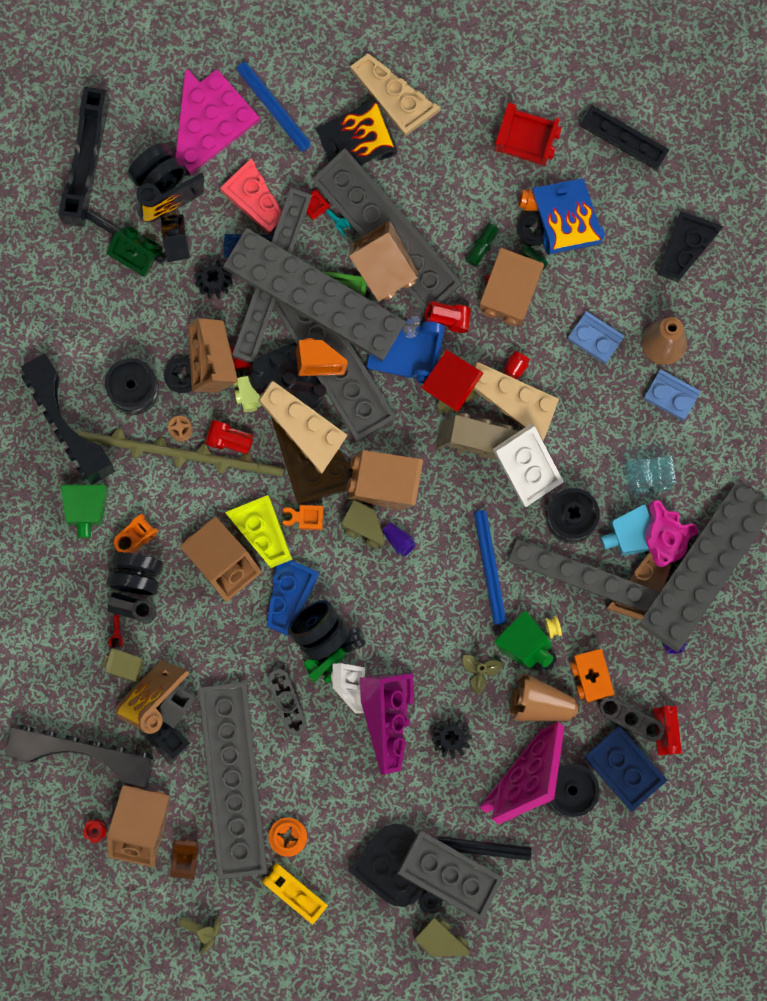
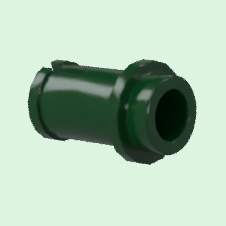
M528 245L519 254L543 263V271L548 265L546 257L542 258Z

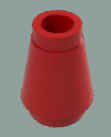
M514 350L512 355L509 354L503 374L518 380L530 366L528 364L530 359Z

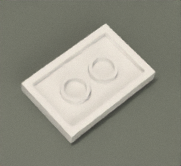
M532 424L493 448L521 504L525 507L564 482L539 433Z

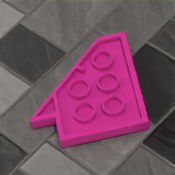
M188 69L185 71L176 158L186 166V170L190 175L260 121V117L218 69L201 82Z
M559 721L541 729L480 805V809L485 813L493 810L492 820L498 825L554 799L564 734V726Z

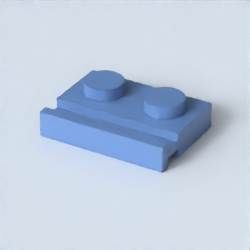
M586 311L567 340L606 365L625 336Z
M660 369L644 400L684 421L701 391Z

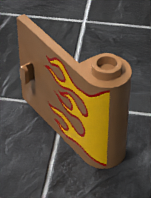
M161 660L118 703L116 708L118 718L145 733L152 734L157 732L162 725V716L156 707L189 673L187 670Z

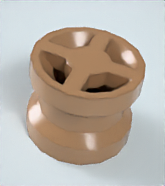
M175 416L168 424L169 433L174 440L184 442L191 437L193 428L186 417Z

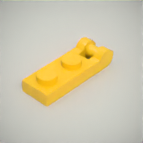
M276 862L272 867L273 871L268 877L265 876L261 882L313 925L328 905ZM280 876L286 880L281 887L275 884Z

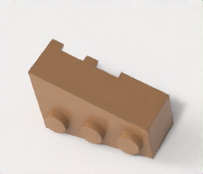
M198 318L188 324L192 391L218 393L237 383L238 379L224 322L221 320Z

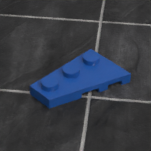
M292 560L276 566L267 620L268 628L290 637L287 630L289 623L304 608L320 575L319 572Z

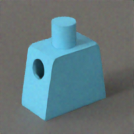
M642 505L611 522L610 529L612 533L600 537L604 550L617 546L620 556L650 552L645 538L646 528L650 522L646 505Z

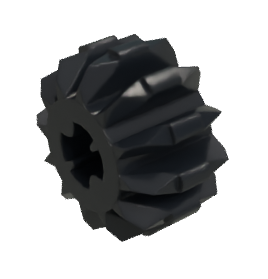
M208 260V267L205 268L203 265H200L199 270L201 272L195 273L194 276L197 279L195 286L200 288L199 293L201 295L207 293L208 299H211L213 294H216L217 299H220V292L228 294L227 287L233 286V282L230 280L233 275L223 269L224 265L220 267V261L217 260L212 265L211 261ZM215 276H217L218 281L214 283L212 280L211 283L210 278L214 277L215 279Z
M449 718V726H446L443 721L439 722L440 727L443 729L442 731L438 728L433 729V732L440 735V737H432L431 741L440 742L434 750L438 751L443 747L442 757H445L447 752L451 751V759H455V750L458 751L460 756H463L464 751L461 746L466 749L470 748L471 745L464 742V740L472 739V735L463 734L469 730V727L465 726L460 729L462 720L459 719L456 726H453V719ZM449 732H453L454 736H458V741L455 740L454 745H450V741L445 740V735L448 737Z

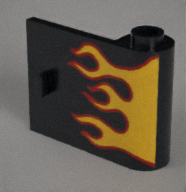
M367 100L360 107L316 128L328 162L332 161L344 148L351 153L360 165L375 158L377 160H385L398 153L380 103L374 100Z
M200 173L164 194H161L159 189L151 183L141 185L137 190L139 218L144 222H154L204 194V175Z

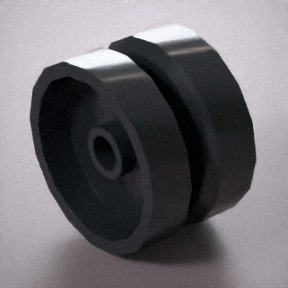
M158 143L137 157L130 166L127 175L136 186L151 183L159 189L161 194H164L176 187L186 173V166L178 158H173V152L165 143Z
M123 359L110 367L106 374L105 389L107 395L119 411L128 415H139L147 412L155 405L159 397V385L153 370L147 363L139 359Z
M568 488L560 491L552 499L546 513V524L550 533L557 540L566 544H577L586 540L594 532L600 519V508L596 499L589 492L580 488ZM570 514L576 516L574 520L569 518Z
M112 553L110 565L119 571L108 573L107 587L140 595L155 596L158 594L159 582L151 577L161 575L163 561L135 553Z
M319 600L304 607L294 616L287 629L288 635L299 645L300 650L309 660H319L329 656L344 643L349 634L348 625L338 616L336 609L327 600Z
M568 764L559 766L554 799L545 804L550 811L558 816L567 818L584 816L593 810L598 802L600 794L598 780L593 772L583 765ZM569 787L574 789V794L568 793Z

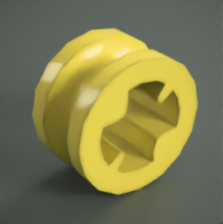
M553 616L551 620L545 618V626L549 638L552 639L554 635L562 636L557 616Z

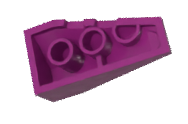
M413 673L376 674L360 677L361 704L380 773L386 775L399 772L402 768L406 745L405 740L402 738L405 726L409 727L410 719L406 718L408 704L413 705L414 700Z

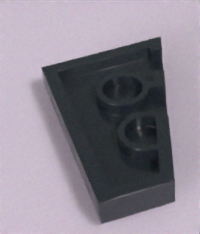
M680 211L657 275L679 282L724 226Z

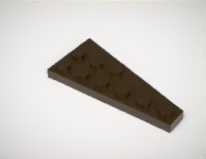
M271 417L298 506L347 491V483L349 478H352L353 469H351L350 463L339 449L323 473H319L313 463L301 452L296 443L288 437L279 423H276Z

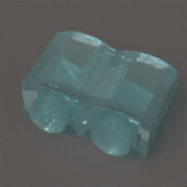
M673 456L632 460L625 463L629 492L634 491L635 495L647 494L649 489L657 488L658 492L670 491L672 486L677 484Z

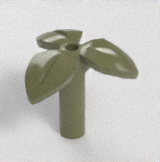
M463 655L462 657L464 669L467 672H476V675L470 680L471 689L475 694H480L487 686L484 674L493 677L503 667V663L495 659L487 660L485 664H480L479 659L473 655Z
M217 915L213 927H203L183 917L180 920L179 926L197 934L199 940L205 944L199 952L202 955L215 943L214 937L218 936L220 932L221 920L220 916Z

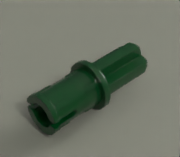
M487 224L479 239H475L474 247L465 258L467 263L478 267L486 251H490V245L499 232V228L496 225Z

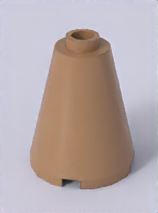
M669 317L656 321L646 328L642 336V349L647 358L656 364L669 365L674 364L683 357L687 349V336L680 320Z
M520 674L516 682L520 683L518 689L513 688L509 711L514 716L511 717V720L570 721L572 717H576L578 704L574 697L528 674Z

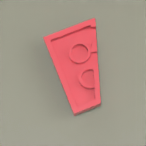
M251 158L220 188V191L268 235H271L277 228L282 210L273 194L267 188L265 180L258 172Z

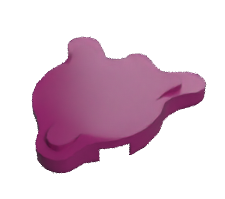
M655 500L649 504L651 519L646 528L645 538L655 564L659 567H664L685 555L688 541L697 535L698 528L693 523L681 525L678 512L667 511L662 502Z

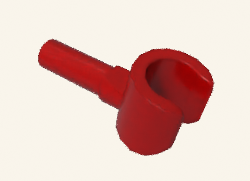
M119 615L113 616V636L110 637L108 642L111 648H113L112 641L115 637L120 640V647L124 644V639L120 636Z

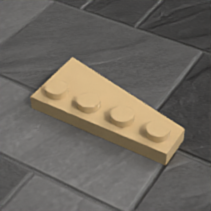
M370 54L365 55L350 66L353 74L375 101L380 103L381 108L404 136L410 134L441 110V107L430 102L421 92L415 91L402 78L399 79L391 73L390 69Z
M476 362L474 367L484 374L473 390L488 402L495 404L506 416L509 415L520 427L525 428L530 424L534 425L542 441H544L559 399Z
M271 381L258 399L259 403L276 423H279L288 437L296 443L305 457L313 463L319 473H323L348 435L277 383Z

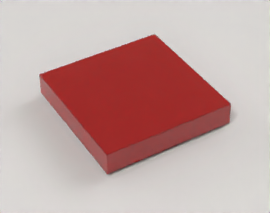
M446 350L421 389L458 412L484 373Z

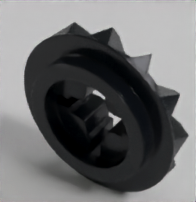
M530 211L519 219L517 234L521 241L529 246L540 247L543 244L544 227L539 212ZM536 221H538V229L541 232L537 231L533 237L532 230L528 228L533 227Z
M189 358L172 360L164 371L166 385L170 390L178 394H189L192 391ZM185 367L186 375L190 378H185L181 384L179 377H176V375L181 374Z

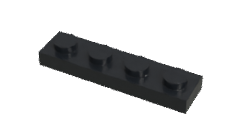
M591 105L580 123V127L656 171L669 153L668 148Z

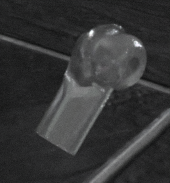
M415 308L403 325V332L407 338H413L418 333L416 328L420 325L424 315L421 308Z

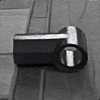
M113 592L108 602L107 612L135 619L142 623H150L156 617V608L146 599H137ZM143 606H149L148 615L140 617L139 610Z

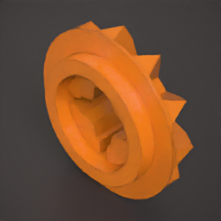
M280 819L273 824L269 831L270 846L281 856L290 857L297 855L306 845V829L296 819ZM290 827H292V836L298 839V841H289L286 848H284V839L278 836V833L286 834Z

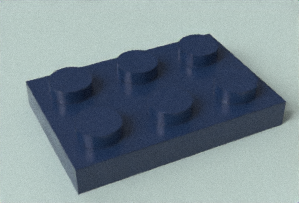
M620 726L583 757L630 812H633L668 781Z

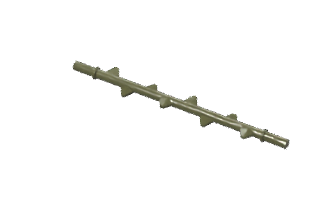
M120 428L112 436L84 432L81 429L80 431L73 430L90 442L130 449L133 458H138L143 452L173 457L178 468L187 460L214 464L219 474H222L228 467L258 472V474L264 473L281 477L284 475L285 468L262 464V462H252L249 453L248 455L244 454L239 459L211 455L207 444H202L195 452L167 447L163 437H160L154 444L125 439L123 430Z

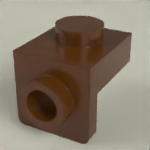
M189 839L174 840L170 877L195 880L199 853L198 843Z

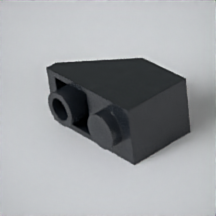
M169 214L161 218L162 239L167 262L189 259V245L183 214Z

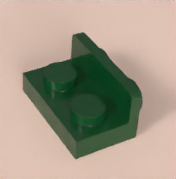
M125 226L115 232L106 254L145 277L148 275L156 256L162 253L163 248L158 246L157 242L153 239L145 238L138 234L139 232L135 228Z

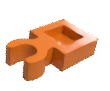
M300 505V512H295L292 508L283 509V513L292 515L291 520L283 521L284 526L290 527L295 523H299V530L323 531V506Z

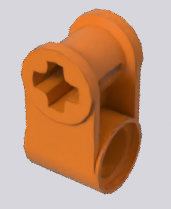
M140 514L115 537L114 547L117 552L136 553L143 545L147 544L157 535L158 530L157 528H152L145 520V516ZM124 540H129L132 543L127 550L119 548L120 543Z

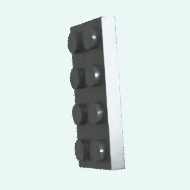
M421 830L418 831L396 873L478 921L483 920L504 879Z

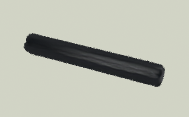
M442 836L437 838L440 842L463 853L530 860L532 854L530 847Z

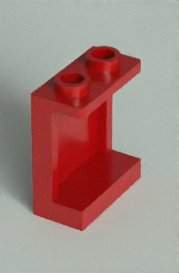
M508 102L494 151L546 166L548 159H553L556 147L552 146L554 139L559 140L561 134L560 118L556 117L555 121L524 113L516 110V104Z

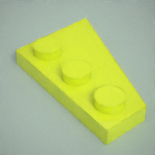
M269 495L225 512L270 568L292 560Z

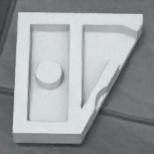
M342 663L333 664V671L331 673L333 689L354 713H364L360 698V677H365V667Z

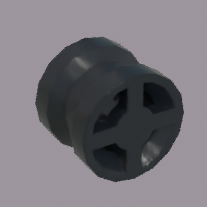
M360 627L349 629L348 637L343 643V651L345 653L352 652L366 645L365 640L361 639Z

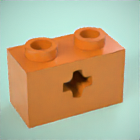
M602 649L575 655L572 658L573 662L570 663L573 677H578L579 685L576 686L579 699H584L586 704L615 695ZM589 671L592 675L596 674L597 678L593 680L594 683H592L590 679L586 680L585 676L589 674Z

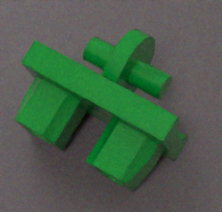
M337 649L327 656V660L321 665L317 660L308 659L303 664L309 673L310 680L315 683L329 671V674L323 680L327 684L332 681L333 664H337L345 658L346 653L342 649Z

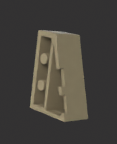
M457 413L440 422L435 449L442 450L443 447L448 446L456 448L457 453L464 454V451L478 454L479 457L498 460L493 448L519 431L513 430V427L510 425L500 424L496 426L491 424L492 421L478 419L477 421L470 419L468 414Z

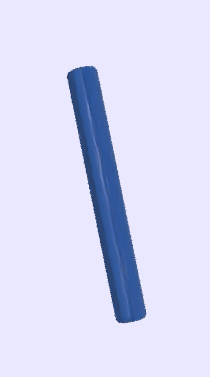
M242 62L239 64L237 72L300 151L304 152L311 146L310 141L248 63Z
M479 510L474 513L493 623L499 625L506 622L487 511Z

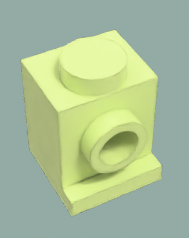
M248 376L237 378L238 382L233 384L235 389L239 388V390H235L237 404L242 403L244 412L256 411L257 407L262 406L258 401L260 398L259 394L252 388Z

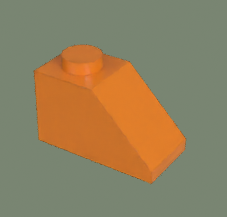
M306 338L298 342L296 348L298 376L344 375L348 365L347 359L323 340Z

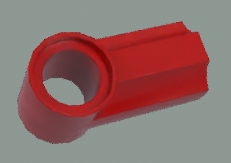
M433 301L428 303L424 314L426 322L442 324L452 332L467 333L469 331L470 307L463 305L449 306Z
M212 420L204 443L217 449L226 448L248 455L254 435L232 429L231 426L223 422Z

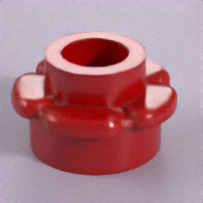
M99 819L87 821L83 830L84 838L89 839L91 843L100 842V839L104 838L107 833V829L104 828V822Z

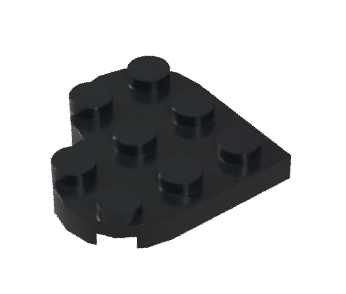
M295 342L264 354L253 362L248 379L252 388L259 395L265 391L271 381H274L313 409L326 394V388L320 383L317 376H298L297 344Z
M391 824L380 830L348 870L379 897L393 906L405 907L411 905L421 897L424 889L396 874L417 835L412 828L404 824Z

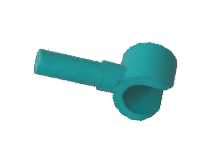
M330 209L326 210V214L336 223L335 227L342 236H346L343 232L344 228L349 227L353 230L347 219H340Z

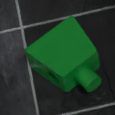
M61 485L66 523L69 526H77V538L90 539L91 526H102L108 497L107 486Z
M524 611L494 641L502 654L528 669L532 668L537 662L543 667H547L554 658L547 652L552 646L551 642L527 611Z

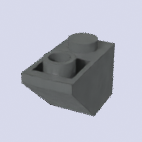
M180 683L166 697L158 709L162 720L172 728H175L197 697V694Z

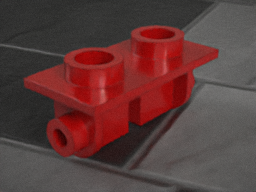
M677 706L653 708L654 719L658 720L664 727L663 737L657 741L658 756L682 754ZM655 725L656 737L660 734V729L657 725Z

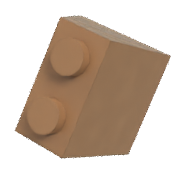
M390 220L351 243L349 257L378 302L382 299L388 300L395 296L396 291L404 287L406 289L416 283L418 271Z
M501 248L480 302L479 310L483 311L482 314L489 318H495L496 316L504 319V323L516 327V325L522 326L539 284L544 264Z
M365 450L356 453V456L354 455L351 460L352 478H349L346 487L347 492H349L348 499L398 511L415 506L423 459Z
M216 516L206 522L200 530L188 537L180 545L183 552L225 602L230 600L262 573L246 549Z
M134 785L129 787L122 786L107 835L108 858L155 868L170 807L169 795L161 791H146Z

